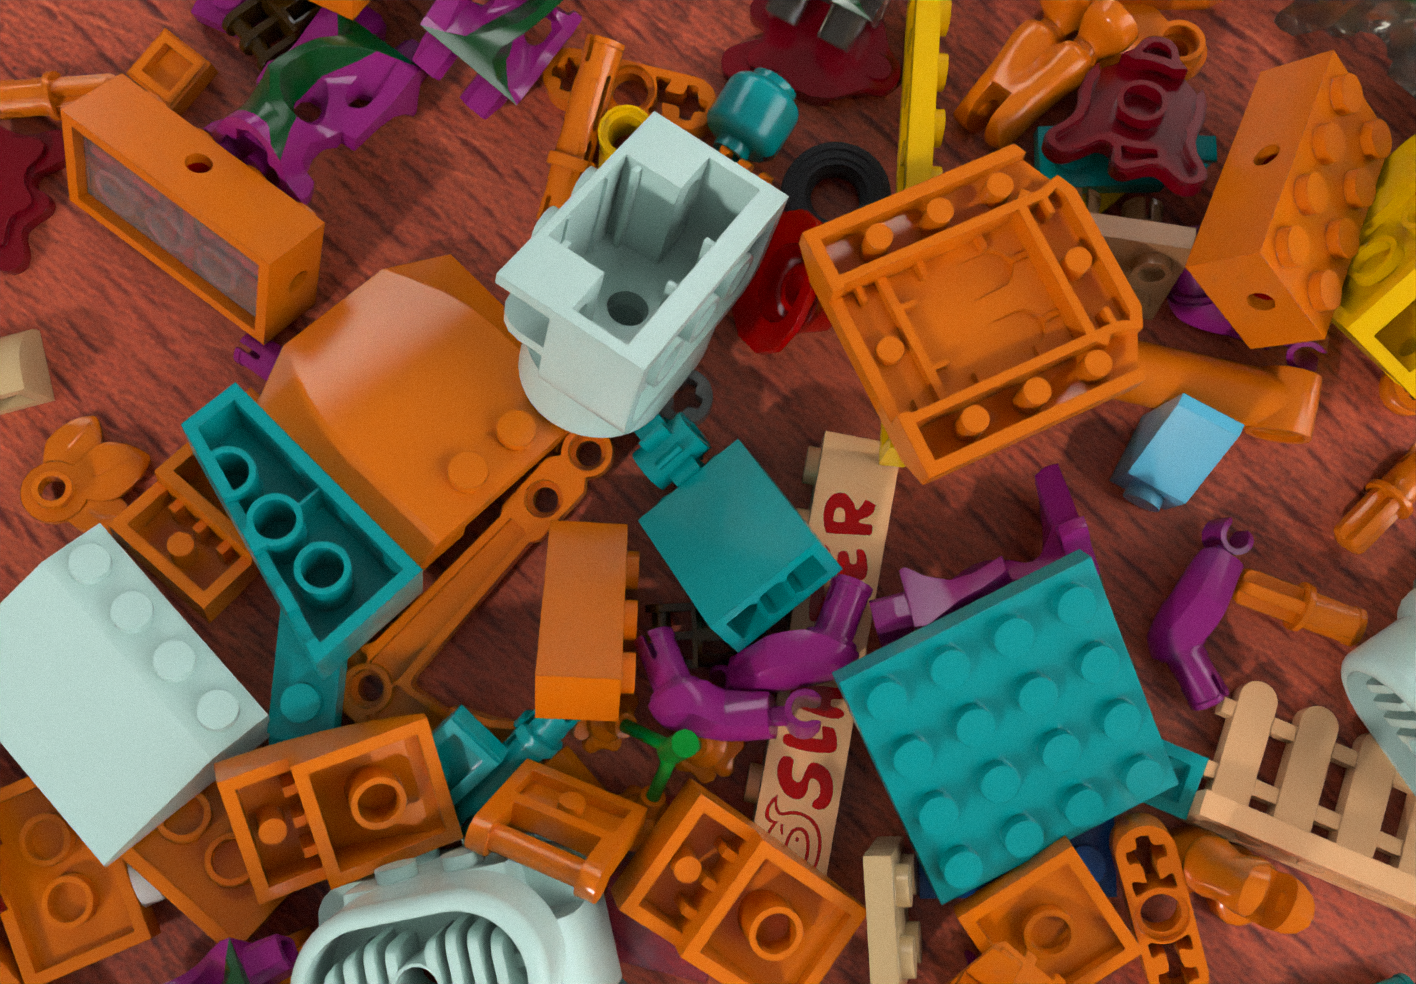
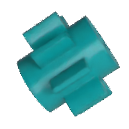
M679 412L671 420L662 417L658 413L648 424L634 431L641 440L639 442L641 447L632 456L649 480L664 490L672 482L679 487L704 467L703 455L712 446L701 430L684 413Z

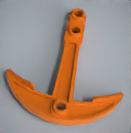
M570 432L562 444L561 455L546 458L502 505L501 516L376 641L371 642L368 640L348 658L343 712L356 723L424 713L432 732L461 705L457 704L449 709L418 687V676L531 545L542 542L549 536L550 520L563 521L587 495L588 480L599 478L611 469L615 459V449L609 438L586 437ZM591 443L600 446L601 458L596 464L592 466L581 464L579 452L583 446ZM543 490H554L558 496L557 506L550 512H541L536 505L537 496ZM371 675L379 678L383 685L382 694L376 700L370 699L364 692V683ZM464 706L501 743L516 729L514 727L515 719L496 717Z

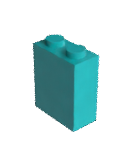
M739 439L721 453L713 456L704 467L672 493L664 496L655 507L638 520L708 626L738 653L843 569L769 474Z

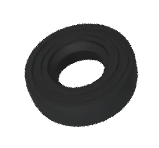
M844 142L823 143L803 152L788 168L780 190L789 196L783 212L805 209L823 222V224L829 220L822 218L814 210L811 203V193L815 186L825 179L841 178L852 184L859 197L857 209L891 195L888 177L877 159L866 150Z

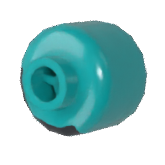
M760 67L756 68L753 72L739 71L730 77L707 113L708 127L716 138L713 143L715 150L718 151L721 145L733 151L732 160L736 163L742 158L757 163L773 160L798 122L799 111L794 102L796 93L791 85L773 71Z

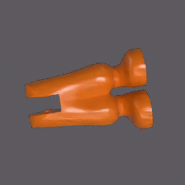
M1039 0L1043 19L1040 21L1028 19L1012 32L993 62L953 113V119L971 133H976L987 126L984 134L985 142L997 150L1011 145L1046 111L1078 90L1085 75L1094 67L1097 61L1113 57L1127 50L1137 40L1139 34L1137 24L1122 4L1116 0H1094L1091 4L1089 0Z
M1192 825L1176 827L1168 831L1176 843L1189 894L1196 892L1200 896L1205 897L1210 912L1221 921L1235 926H1242L1253 922L1281 934H1296L1309 927L1315 914L1314 899L1306 886L1293 874L1277 871L1266 859L1254 855L1242 845L1231 844L1228 840L1217 836L1212 830ZM1148 852L1146 858L1148 874L1156 873Z

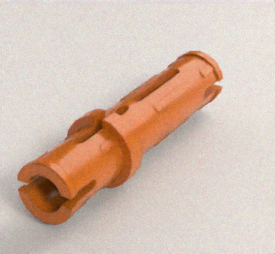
M586 34L581 61L574 79L561 133L558 137L555 151L549 150L546 163L551 164L543 198L535 217L536 219H539L551 206H556L560 209L571 197L573 188L582 173L590 166L597 168V165L592 162L598 141V127L601 118L607 112L616 73L625 51V45L615 40L596 34Z

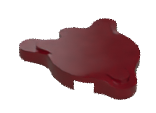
M753 0L750 5V21L763 31V36L759 39L731 46L723 53L721 60V71L727 81L739 71L753 72L758 67L766 68L781 76L791 85L796 93L795 99L809 105L824 107L829 105V101L841 100L853 96V99H857L863 96L884 97L891 94L898 85L901 67L890 51L885 24L877 8L870 0H859L862 9L870 20L828 0Z
M1160 36L1145 38L1134 49L1122 53L1119 63L1100 69L1099 62L1085 75L1077 93L1073 114L1046 132L1041 146L1042 153L1049 161L1056 164H1067L1093 153L1103 154L1109 159L1108 174L1116 181L1124 182L1142 177H1154L1160 180L1174 194L1182 197L1194 196L1200 193L1208 177L1207 169L1199 157L1196 148V140L1204 125L1207 110L1204 90L1202 89L1197 95L1194 89L1185 81L1188 70L1180 60L1175 43Z
M0 125V271L8 275H18L29 267L31 261V250L28 242L29 233L36 226L49 219L56 210L54 199L45 192L40 191L39 184L44 177L66 168L63 130L53 129L38 134L24 135L9 131Z

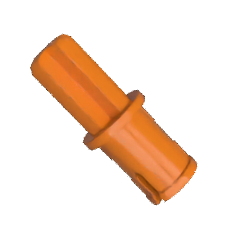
M45 71L42 77L0 80V120L51 116L55 121H61V108L116 76L106 73L62 77L57 71Z
M1416 443L1408 449V452L1381 479L1375 478L1366 484L1365 490L1367 494L1334 526V539L1340 546L1353 554H1362L1397 519H1408L1414 511L1413 504L1416 502Z
M1249 568L1244 569L1240 574L1233 592L1232 599L1237 604L1282 620L1283 626L1287 630L1299 631L1303 628L1337 640L1348 647L1356 645L1363 637L1367 628L1368 614L1365 609L1357 606L1352 607L1319 594L1316 587L1308 582H1301L1295 585Z

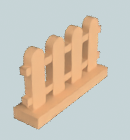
M1252 681L1240 685L1234 691L1232 699L1224 697V700L1217 704L1214 714L1226 719L1213 761L1208 760L1202 778L1207 780L1205 789L1196 791L1186 820L1176 816L1174 818L1193 826L1212 830L1217 836L1242 845L1247 849L1416 919V796L1412 793L1371 733L1359 735L1355 739L1352 749L1336 743L1339 731L1337 718L1329 709L1322 706H1312L1298 711L1293 717L1292 724L1275 717L1278 706L1277 695L1270 685L1262 681ZM1269 736L1286 743L1274 786L1257 780ZM1330 762L1346 768L1335 812L1318 805ZM1392 787L1407 793L1396 837L1380 831ZM1252 798L1268 805L1266 814L1248 807L1250 799ZM1313 824L1328 830V838L1325 839L1311 833ZM1375 850L1391 856L1389 865L1373 859Z

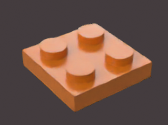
M1066 835L1027 862L1009 870L953 906L957 919L981 954L995 943L1006 941L1022 955L1029 950L1038 958L1035 964L1037 968L1048 977H1052L1057 973L1066 981L1065 984H1095L1144 953Z

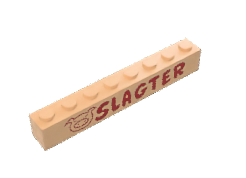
M826 431L821 440L820 448L808 446L802 483L813 485L809 509L797 508V511L843 568L836 575L843 574L865 582L873 589L853 639L854 644L857 646L856 651L859 653L858 659L866 655L872 621L869 601L876 599L899 467L878 465L880 441ZM830 580L790 611L786 631L814 627L828 592ZM835 680L775 693L774 698L777 706H785L789 695L798 689L806 688L817 692L821 696V705L819 707H801L796 709L793 715L801 721L819 720L821 721V728L812 738L799 739L791 735L785 726L778 727L776 739L766 740L762 764L750 762L743 797L744 802L754 803L751 821L785 844L826 876L854 723Z

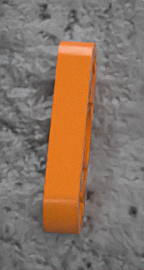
M560 49L542 74L550 101L563 111H566L571 91H564L561 79L558 77L568 78L572 69L579 68L582 49ZM621 59L607 111L615 106H619L613 99L614 91L618 85L625 81H637L643 84L648 91L646 100L638 107L649 116L657 110L658 89L662 88L666 89V103L662 102L661 115L698 139L706 136L711 131L707 124V113L716 100V94L705 80ZM688 97L697 98L699 109L703 112H694L691 120L681 119L680 108L676 105L684 106Z
M1147 813L1126 815L1118 820L1111 829L1109 848L1132 934L1144 951L1143 954L1138 956L1142 971L1149 984H1208L1209 969L1176 843L1165 825L1155 816ZM1148 836L1152 845L1149 846V855L1156 873L1145 875L1144 869L1133 851L1137 846L1136 838ZM1166 894L1176 899L1175 912L1169 919L1162 922H1150L1141 917L1142 905L1151 896ZM1173 943L1183 963L1180 966L1181 976L1176 978L1168 977L1166 972L1169 971V964L1161 944Z

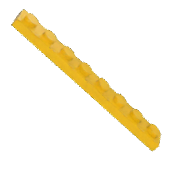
M908 0L895 193L943 173L942 167L933 166L934 148H940L945 130L946 112L945 109H936L937 92H943L948 74L949 55L948 53L939 52L940 37H946L948 32L952 0ZM881 422L878 465L905 467Z

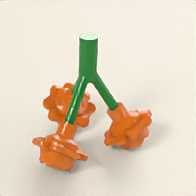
M620 694L618 722L581 720L570 731L574 738L582 740V749L589 754L595 753L600 749H607L612 752L617 751L621 747L622 738L625 739L630 736L657 749V755L661 762L651 785L645 786L643 789L636 785H630L624 793L618 795L648 808L644 830L629 849V851L637 852L669 807L665 802L666 796L663 791L674 767L679 771L691 772L701 783L707 784L715 779L716 773L721 777L731 776L734 773L735 758L745 749L746 743L745 741L722 742L699 738L693 731L688 729L675 731L671 736L665 737L636 723L634 714L638 705V697L635 694Z

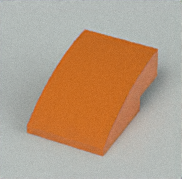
M250 387L245 392L257 403L260 394ZM187 442L154 470L158 481L108 524V527L114 539L122 548L210 624L260 574V571L194 456L189 442Z
M424 713L389 717L328 729L282 741L214 763L216 783L259 905L325 879L328 880L330 889L333 890L373 874L374 870L382 865L402 859L414 858L463 838L428 719Z
M691 778L686 781L610 889L621 912L675 945L681 958L722 984H820L866 917V907L785 844Z

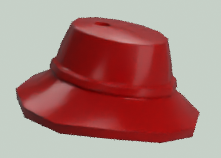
M797 209L782 212L759 269L746 290L732 306L738 336L755 354L767 355L781 352L796 334L828 331L832 327L810 284L799 246L802 232L823 224L808 210Z

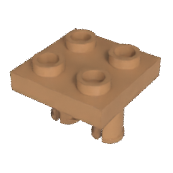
M1076 187L1079 195L1082 198V188ZM1088 189L1085 205L1140 301L1143 319L1152 320L1185 268L1196 239V228L1162 223L1164 205L1161 201L1154 198L1149 202L1148 215H1145V197H1134L1127 200L1122 205V217L1099 214L1101 196L1099 192Z

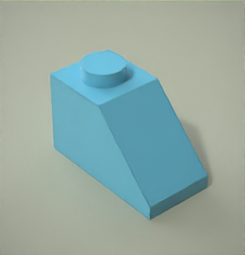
M1182 393L1141 417L1109 481L1125 489L1123 497L1126 500L1148 511L1159 512L1160 508L1167 510L1186 504L1240 436L1245 425Z

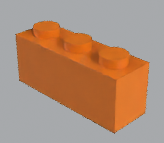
M550 520L535 670V718L618 722L620 694H634L636 653L623 652V640H636L638 600H625V589L638 590L640 551H627L628 524Z

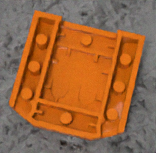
M1015 143L802 232L799 246L810 284L901 461L922 485H926L1129 392L1146 380L1145 365L1139 367L1138 332L1143 329L1142 305L1077 189L1059 175L1050 180L1025 162L1023 157L1026 151Z
M451 254L385 268L376 273L283 345L257 401V404L423 571L464 535L465 527L544 456L552 449L558 452L562 448L566 436L570 433L547 420L529 401L522 387L518 369L522 343L506 327L504 322V306Z

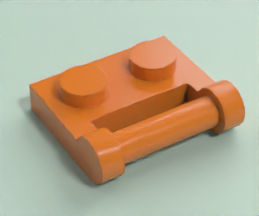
M527 758L473 817L466 832L464 846L466 849L484 857L494 852L574 887V896L596 904L601 898L610 876L644 830L648 808ZM509 823L514 824L524 831L540 835L575 850L587 858L583 859L507 825Z

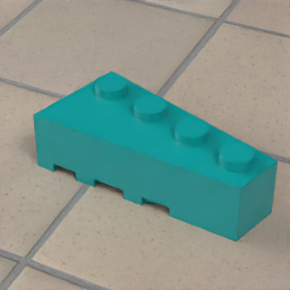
M236 382L181 424L194 456L322 682L423 592V569Z

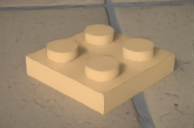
M878 836L863 855L870 984H907L908 979L917 978V963H922L920 921H909L908 907H912L913 895L918 893L917 860L915 853L905 854L903 836Z

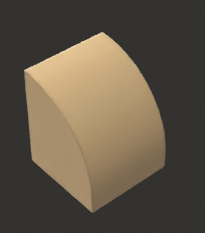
M30 329L0 337V415L55 401L40 331Z

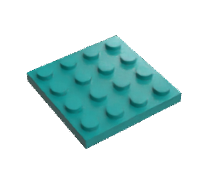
M1080 549L832 672L931 889L941 905L1027 862L1066 835L1068 840L1179 784L1092 557Z

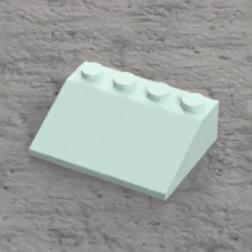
M98 523L41 562L0 603V742L104 867H108L216 780L214 763L252 751L270 736V733H267L268 722L270 721L269 715L101 523Z

